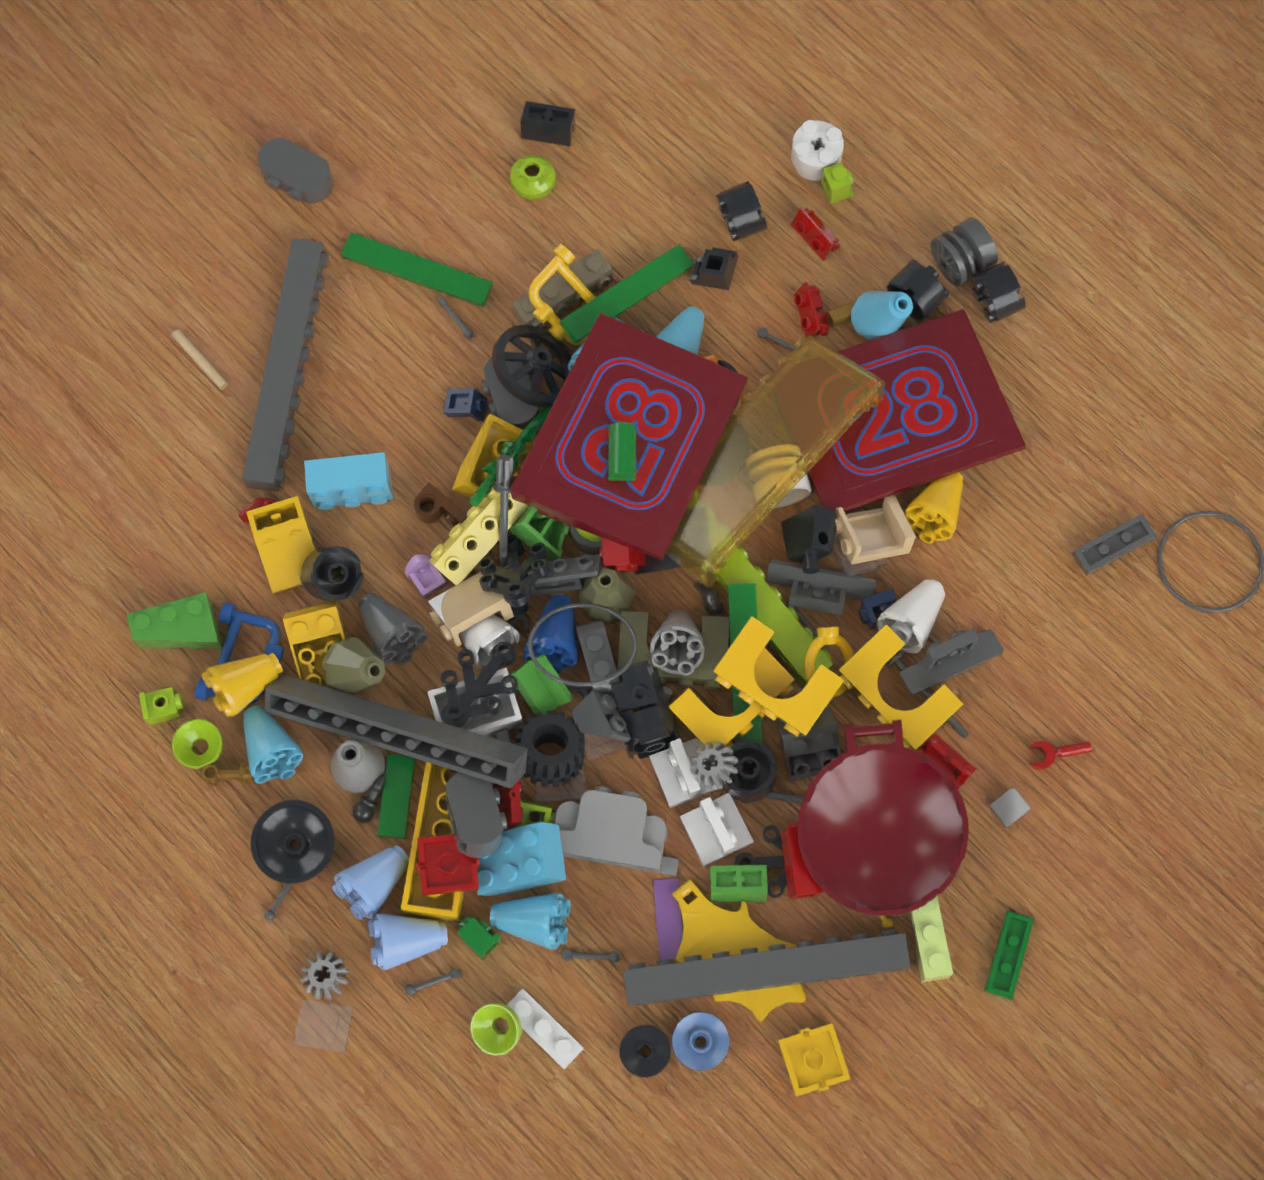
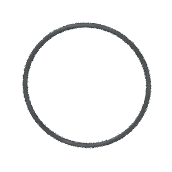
M1198 512L1179 519L1164 534L1158 551L1160 575L1168 590L1179 601L1199 611L1225 612L1241 606L1254 595L1263 577L1264 560L1257 539L1241 522L1222 513ZM1198 516H1217L1237 524L1249 535L1258 551L1260 570L1254 588L1243 600L1224 608H1204L1186 601L1174 591L1163 571L1162 551L1169 534L1182 522Z
M576 603L556 608L540 618L530 633L528 648L533 663L544 675L562 684L585 687L609 682L624 673L635 658L637 638L630 623L614 610L596 604ZM577 607L600 609L613 614L627 626L633 639L632 654L626 665L610 677L593 682L567 681L547 672L536 660L532 643L537 628L545 619L562 610Z

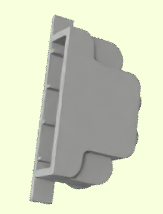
M596 786L595 790L586 791L582 795L580 805L576 802L568 801L561 804L557 809L554 824L559 825L563 857L676 876L679 859L663 857L664 844L668 836L667 826L660 817L647 816V805L642 799L638 798V793L623 791L622 795L611 793L612 789Z

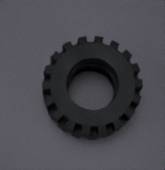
M547 711V715H542L539 712L535 714L534 719L532 717L527 718L526 725L521 724L519 733L516 734V745L527 748L526 773L523 775L525 778L530 776L531 783L536 785L537 782H541L542 787H547L548 784L558 787L559 782L567 784L570 782V776L575 778L578 775V769H582L585 737L584 733L580 732L578 725H574L572 717L569 716L566 719L564 718V713L561 712L558 715H554L553 711ZM544 743H555L563 747L564 750L557 755H544L538 752L536 748Z

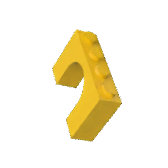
M751 616L714 669L713 673L717 675L715 681L727 689L733 686L739 690L738 697L750 705L753 702L763 707L761 713L771 720L775 721L776 718L786 723L784 729L794 736L798 737L799 734L806 736L844 680L821 664L804 689L796 696L787 699H777L765 694L756 683L754 665L756 659L775 632Z
M886 624L838 671L842 674L840 678L844 680L843 684L849 690L854 686L860 693L857 698L867 709L873 706L879 712L876 718L882 724L892 723V720H901L904 747L909 748L911 746L916 750L963 703L945 684H942L926 701L912 710H897L884 702L877 687L879 672L884 664L905 645Z
M764 647L754 665L756 683L768 696L773 698L779 696L782 699L794 688L791 683L795 679ZM689 688L669 706L671 711L704 746L706 742H711L715 745L719 741L724 744V748L731 747L734 744L730 740L738 733L743 736L754 726L750 722L758 714L761 718L765 716L761 713L763 707L756 702L749 705L739 715L732 717L717 715L710 711Z

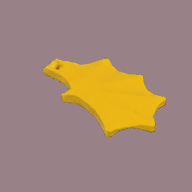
M690 879L671 893L679 905L684 926L682 942L676 956L677 963L685 962L684 957L701 955L702 960L712 959V954L729 951L730 956L741 955L740 950L757 948L758 952L769 951V946L785 944L786 949L797 947V945L773 937L756 925L749 917L746 902L742 901L741 909L737 912L719 908L705 898ZM693 892L697 898L690 904H687L683 898ZM801 984L713 995L716 1002L730 1001L740 1003L753 1013L758 1022H762L769 1012L776 1007L786 1003H803L806 1000Z

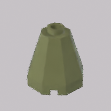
M603 566L600 568L599 575L583 578V589H580L578 595L579 603L601 605L614 610L620 615L621 611H631L635 589L624 572ZM582 607L591 620H602L603 623L612 624L619 620V618L606 611Z
M356 637L333 642L322 661L323 670H326L327 675L325 677L326 684L337 691L350 695L369 690L380 683L386 673L384 661L376 653L375 649Z

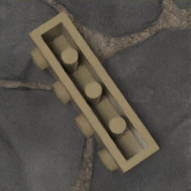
M598 249L569 266V269L592 294L605 288L613 281L612 267ZM560 273L547 280L539 290L540 298L554 310L557 316L563 315L568 309L584 301ZM528 293L512 303L513 315L520 325L542 328L548 323V321L544 324L541 323L532 314L536 308L529 300Z

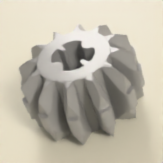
M719 741L715 745L711 742H706L705 750L700 747L696 748L697 753L700 755L691 758V761L697 765L690 769L691 773L697 775L695 778L696 782L699 784L704 783L708 789H712L714 785L718 789H723L724 780L732 783L729 775L731 773H738V770L733 767L738 762V759L732 756V748L729 746L724 748V744Z
M317 952L318 961L315 962L314 959L308 957L307 962L311 964V967H301V971L308 974V976L302 977L300 982L302 984H309L305 992L310 994L315 991V999L320 1000L324 992L326 999L331 1000V990L340 995L342 990L338 987V984H348V980L340 976L347 974L349 971L346 967L339 968L344 960L341 957L334 960L333 952H329L326 959L322 952ZM326 969H328L327 972L331 976L329 979L325 978L323 983H321L322 979L318 975L319 973H325Z

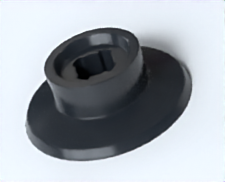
M641 1025L632 1028L625 1034L620 1044L619 1053L622 1064L631 1074L638 1077H652L659 1074L667 1066L671 1055V1048L666 1035L661 1030L653 1026ZM643 1045L652 1049V1053H650L648 1058L638 1054Z

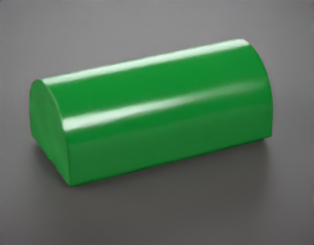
M618 422L609 426L608 480H636V426L631 423Z

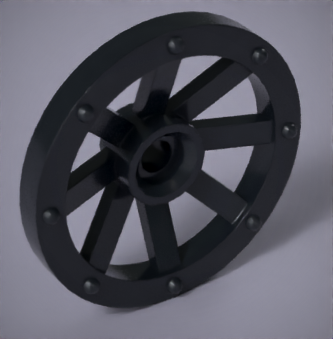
M518 325L509 328L498 338L493 347L492 363L496 376L504 388L520 401L536 407L553 406L560 390L552 372L561 377L564 384L570 372L568 364L571 360V355L560 341L541 328L530 325ZM520 338H530L532 347ZM510 342L524 353L505 352L506 344ZM541 343L548 347L550 350L548 351L547 349L543 348ZM557 357L561 367L554 363L552 359ZM505 361L522 362L523 366L513 374H510ZM527 373L532 376L530 391L517 382ZM542 376H544L551 394H539Z

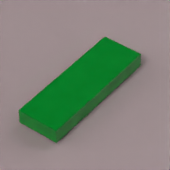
M387 754L386 779L382 793L378 837L406 839L416 758Z
M1009 910L1005 912L984 989L985 993L1010 1001L1013 999L1034 918Z

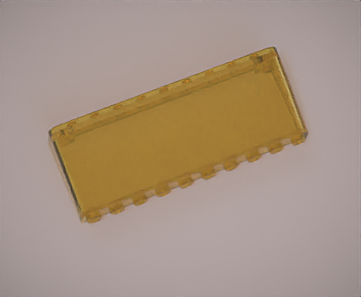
M810 335L806 338L803 336L799 338L789 356L784 355L776 364V369L771 375L767 373L759 382L758 389L754 393L749 392L743 398L742 406L736 412L733 411L666 552L667 555L708 589L717 580L715 574L720 568L723 569L726 566V560L864 411L867 413L870 410V406L875 408L883 400L886 383L882 379Z

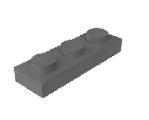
M1141 514L1075 549L1072 554L1087 576L1154 540L1156 534L1144 515Z

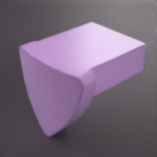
M419 554L411 558L404 574L407 579L411 578L425 599L447 584L438 569L429 562L432 556Z

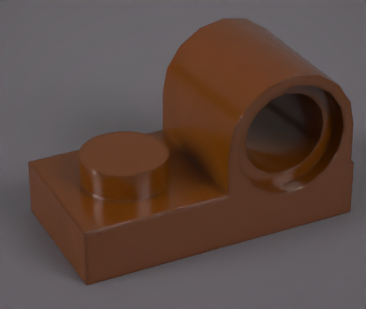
M430 482L414 500L417 517L424 523H434L444 514L443 518L454 527L457 524H462L468 517L466 512ZM425 504L434 505L431 511L424 512L421 510Z

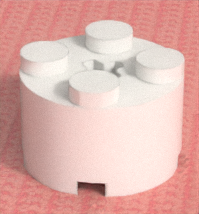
M807 120L796 131L792 143L791 162L801 177L812 181H820L824 168L841 163L844 146L841 130L824 121Z

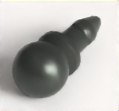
M381 775L373 783V787L370 788L367 796L362 795L361 801L354 806L353 817L356 821L367 823L374 817V808H377L379 805L376 800L385 784L386 777L384 775Z

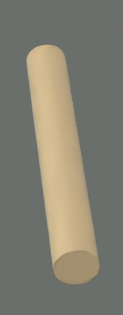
M179 329L175 330L171 335L220 390L225 389L228 386V382Z

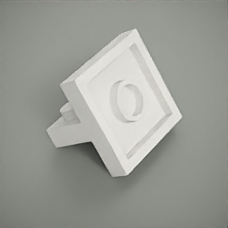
M679 738L670 742L669 749L649 756L669 808L718 790L715 785L712 789H708L704 783L699 784L695 779L697 775L691 773L690 769L697 765L691 761V758L700 755L697 753L696 748L700 747L705 750L704 745L698 738L684 743Z
M729 793L713 801L708 797L700 801V807L680 816V820L703 867L754 844Z

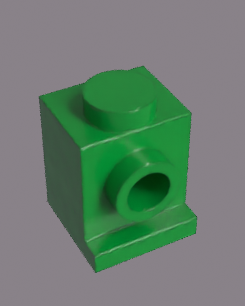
M468 915L458 925L460 928L457 932L459 937L482 960L502 941L497 933L493 937L490 935L494 930L483 919L478 922L474 917Z

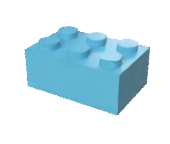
M385 452L304 461L306 491L314 508L331 510L334 506L340 505L358 507L360 503L368 502L380 505L386 503L387 500H393L391 469Z
M538 822L503 831L502 842L499 848L491 855L479 858L480 866H477L479 890H477V893L481 896L499 897L566 880L559 825Z

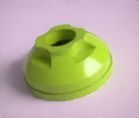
M527 155L517 160L512 166L510 182L513 190L519 196L529 200H536L547 196L552 191L556 183V173L553 165L546 158L539 155ZM534 165L540 171L536 176H528L525 173V169L528 166Z
M194 719L182 724L175 732L172 740L174 756L181 764L192 769H203L206 765L215 763L223 748V739L218 728L211 722L203 719ZM199 740L208 742V750L202 755H197L193 751L194 744Z
M490 1003L476 1011L471 1021L470 1030L475 1044L483 1052L498 1056L510 1052L517 1045L521 1037L522 1027L518 1015L512 1008L503 1003ZM497 1018H504L508 1022L509 1029L506 1033L497 1030L495 1026Z

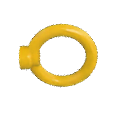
M838 626L817 628L818 637L809 645L804 660L807 682L816 671V656L824 645H836L843 654L844 664L854 656L850 644L839 635ZM842 683L832 698L840 696L848 688Z

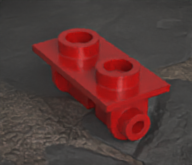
M801 207L791 222V226L807 242L812 250L822 260H825L830 250L834 252L840 247L839 239L828 228L820 229L824 224L815 215L813 210L809 211L808 208L803 210Z
M805 282L794 293V302L799 311L801 328L805 333L806 340H810L816 333L819 336L827 335L830 326L825 312H816V310H821L824 307L819 289H816L815 285L808 286V282Z
M935 733L918 750L919 753L937 763L958 789L976 770L974 766Z

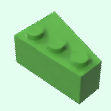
M529 506L508 530L529 548L536 543H543L548 553L544 559L552 561L561 558L563 551L561 547L564 536L568 534L569 526L538 513L537 508Z
M206 592L127 614L132 639L140 648L222 650L223 644L213 603Z

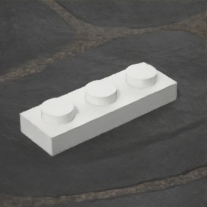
M524 989L507 1004L518 1015L522 1029L564 1070L583 1051L584 1048Z

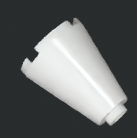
M936 580L922 581L880 614L877 619L878 630H881L887 624L905 643L900 650L907 653H918L925 647L944 601L945 591L943 586Z
M495 614L459 633L466 649L472 651L475 659L474 664L479 669H482V666L487 665L494 657L493 650L498 643L509 642L513 644L515 641L518 644L519 633L515 627ZM504 649L500 653L504 654L508 652V649Z

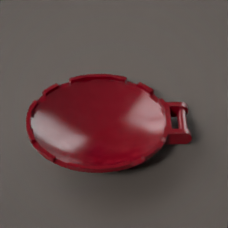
M892 720V723L863 726L844 724L846 752L829 762L815 776L805 792L800 806L797 833L802 859L818 886L832 899L850 909L878 916H892L914 911L932 901L951 884L965 858L968 846L969 823L964 801L958 788L937 763L919 752L904 747L901 720ZM893 734L894 743L855 746L856 737Z

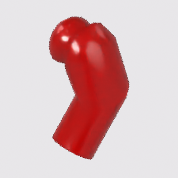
M256 498L238 516L245 524H248L247 511L276 503V501L270 498Z

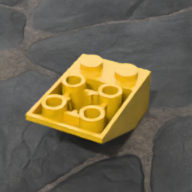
M295 496L247 511L253 537L272 593L275 594L303 585L300 581L302 565L306 557L316 548L299 497Z
M337 601L284 613L283 623L299 679L333 689L326 684L325 677L327 675L326 670H323L322 661L333 642L347 640Z

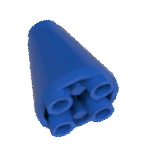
M560 594L553 595L551 600L547 602L540 618L556 608L572 604L571 598ZM574 608L559 611L545 619L537 628L533 637L532 647L535 657L544 654L557 674H560L562 669L573 667L578 660ZM528 641L524 648L525 662L531 659Z

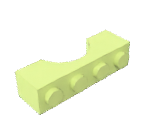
M935 897L925 906L910 912L921 983L946 979L953 975L938 897Z

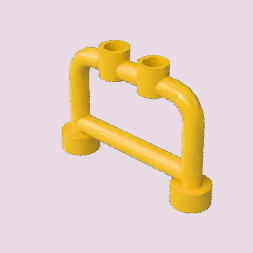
M559 244L552 251L555 257L538 274L529 287V300L536 308L532 314L541 323L544 324L548 321L552 325L549 332L558 341L564 338L570 344L581 345L586 341L587 337L575 344L559 324L561 319L539 296L540 288L558 271L586 303L596 298L569 269L568 265L575 259V256L564 245Z

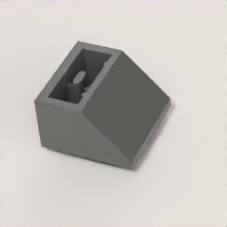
M830 707L822 711L806 736L799 734L798 737L794 736L784 729L786 723L776 718L779 741L789 781L815 776L829 762L841 755L837 723Z

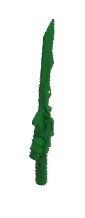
M552 406L544 407L515 441H505L503 443L505 448L501 450V453L506 456H513V471L519 465L520 454L525 451L524 445L527 441H533L536 431L545 422ZM497 459L489 462L482 469L483 472L488 473V476H486L469 500L475 507H478L486 493L489 492L497 480Z

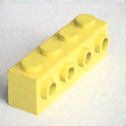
M494 485L486 493V497L478 507L472 506L467 513V519L462 524H457L449 533V539L444 544H439L431 553L432 558L429 562L455 585L464 580L500 539V493L494 490ZM511 493L508 494V529L529 507L526 504L513 500Z

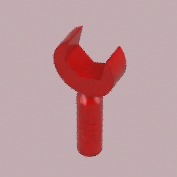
M1037 741L1030 748L1041 749L1045 758L1042 763H1031L1030 766L1037 770H1045L1053 764L1056 756L1067 757L1092 752L1091 744L1088 741L1060 746L1054 750L1053 746L1048 742Z

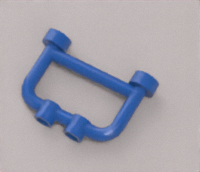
M224 602L220 611L219 622L228 624L229 628L217 665L230 661L241 623L268 629L271 636L264 654L274 653L279 662H281L285 647L280 646L281 630L277 623L266 617L236 610V604ZM201 677L196 686L195 698L207 701L209 696L215 697L216 694L212 688L206 686ZM264 690L263 692H261V693H260L252 702H250L248 705L253 704V703H256L258 700H260V699L262 698V696H263L265 690Z

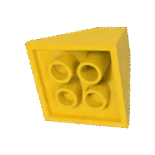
M489 414L459 469L452 490L470 499L486 476H488V473L483 472L482 469L489 462L500 457L502 454L501 450L505 448L503 445L505 441H515L523 430ZM536 436L532 442L527 441L524 445L525 451L520 454L519 465L513 471V483Z

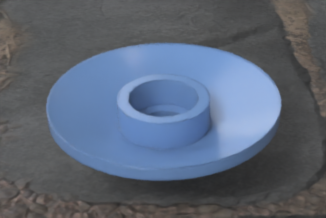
M704 1012L692 1013L684 1017L677 1024L672 1038L673 1050L678 1060L686 1067L699 1071L709 1070L720 1064L728 1052V1031L721 1020L714 1015ZM698 1037H703L706 1040V1045L702 1048L697 1047L695 1044V1040Z

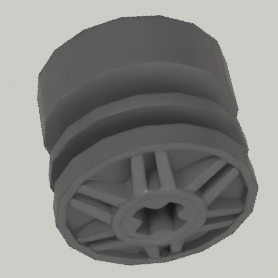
M973 217L967 218L954 226L953 232L948 230L942 233V236L935 237L930 243L931 252L938 268L945 278L955 286L966 283V280L972 279L976 272L980 273L996 265L998 262L997 249L990 234Z

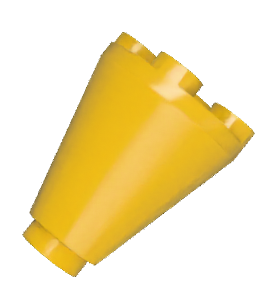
M959 472L932 481L908 505L904 513L912 530L919 534L920 540L925 543L931 544L934 540L946 541L952 538L956 530L963 490V476Z
M271 653L269 655L262 654L211 666L201 676L206 686L212 688L216 694L213 697V701L219 712L223 711L226 717H233L263 692L265 687L276 680L278 674L283 672V669L275 654Z

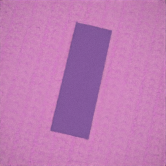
M678 878L653 880L660 960H676L682 942L683 930L681 911L671 893L679 888Z

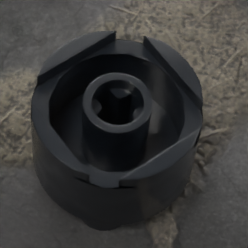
M749 181L716 195L719 210L723 219L727 221L728 230L733 242L768 229L765 216L761 217V205Z
M914 259L902 268L887 285V291L903 292L911 298L913 309L909 317L916 321H923L949 296L948 290L937 279L939 277L938 272L930 265L925 268Z
M1004 261L975 274L972 278L975 286L972 288V292L978 302L983 301L986 307L983 311L989 323L998 322L1026 308L1025 298H1019L1018 290L1021 289L1020 284L1010 266L1005 265Z
M345 547L318 548L306 557L302 565L300 581L306 590L317 599L339 601L349 598L359 590L363 582L360 559L353 551Z
M664 701L652 703L648 708L640 711L638 709H631L622 714L623 720L627 725L626 729L631 737L628 742L624 741L628 756L631 759H634V754H638L639 759L649 758L650 755L668 749L667 745L670 742L681 739L671 709L665 706Z
M738 742L730 747L733 749L732 756L738 759V762L733 765L738 770V773H731L729 777H731L732 783L724 780L723 786L731 797L741 803L757 802L765 798L775 785L776 760L772 752L761 743ZM744 769L748 771L753 770V774H744Z

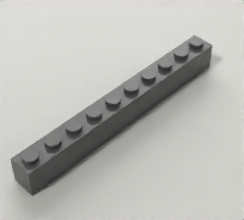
M292 238L242 477L247 488L278 492L279 484H283L285 479L284 459H288L290 455L288 440L289 435H293L295 430L293 415L294 410H298L300 405L298 390L299 386H303L305 381L303 366L304 362H308L310 356V347H307L309 338L314 336L315 324L312 322L314 314L317 315L319 311L318 292L322 291L324 287L322 272L323 268H327L329 262V253L325 251L323 242Z
M285 674L280 675L265 687V712L509 788L526 773L527 748Z
M897 929L881 931L880 937L870 938L869 933L852 935L853 940L842 941L841 937L824 939L825 944L814 945L813 940L797 942L796 948L786 949L785 944L769 946V951L758 952L757 948L740 950L741 955L730 956L729 951L713 953L712 959L702 960L701 955L684 957L685 962L673 963V959L656 961L657 966L645 967V963L629 964L628 970H623L627 1007L908 970L911 966L905 933L898 934Z

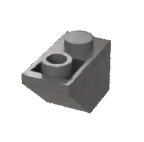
M592 691L571 711L581 733L626 742L631 739L626 729L627 725L616 707V701L608 694Z

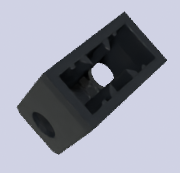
M813 505L781 522L787 557L789 560L802 563L803 573L805 574L819 572L818 560L830 555L833 551L835 511Z

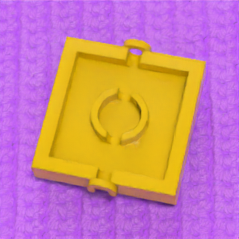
M833 1023L810 1030V1027L799 1031L800 1034L778 1040L795 1097L816 1090L818 1092L828 1090L829 1086L851 1079Z

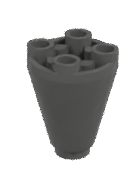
M369 593L359 601L360 614L374 649L384 663L394 664L398 662L399 665H404L412 658V653L428 638V634L421 623L375 593Z

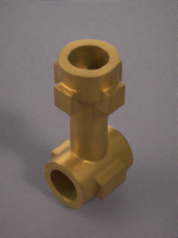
M240 763V768L217 769L215 764L206 765L201 771V778L206 780L209 786H216L221 780L240 779V784H248V782L254 781L248 763Z

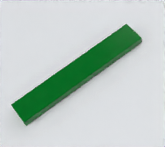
M352 232L341 252V256L344 259L483 308L493 287V282Z
M678 244L562 319L559 324L576 344L589 335L599 313L616 318L694 266V262Z
M756 583L728 584L730 647L751 616L757 619ZM732 686L733 716L744 712L750 704L738 697L740 691ZM759 714L750 721L754 726L746 734L741 736L738 733L734 736V744L741 741L762 744L761 717Z

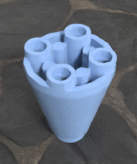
M397 845L393 848H387L336 874L334 877L335 884L332 886V889L339 898H345L351 904L350 910L359 920H362L364 917L368 919L373 918L406 871L409 857Z
M383 913L375 914L373 920H368L369 935L374 937L375 948H371L372 964L379 966L381 971L391 969L436 951L443 945H447L445 923H438L436 920Z

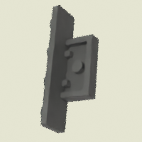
M584 555L575 558H560L547 561L550 570L530 587L531 595L583 589L584 577L599 575L602 562L601 555ZM532 568L521 578V582L533 572ZM496 577L497 582L510 585V581Z
M773 559L769 561L766 581L769 583L792 587L789 605L842 615L845 597L862 600L873 596L876 583L875 579L820 568L819 572L815 574L803 573L802 565Z
M974 628L967 632L961 630L953 634L950 640L944 643L937 641L927 648L923 660L900 671L899 677L910 695L915 696L1002 654L1004 649L990 629L980 634H977Z

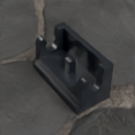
M529 101L525 102L521 117V139L571 146L572 131H574L575 109Z

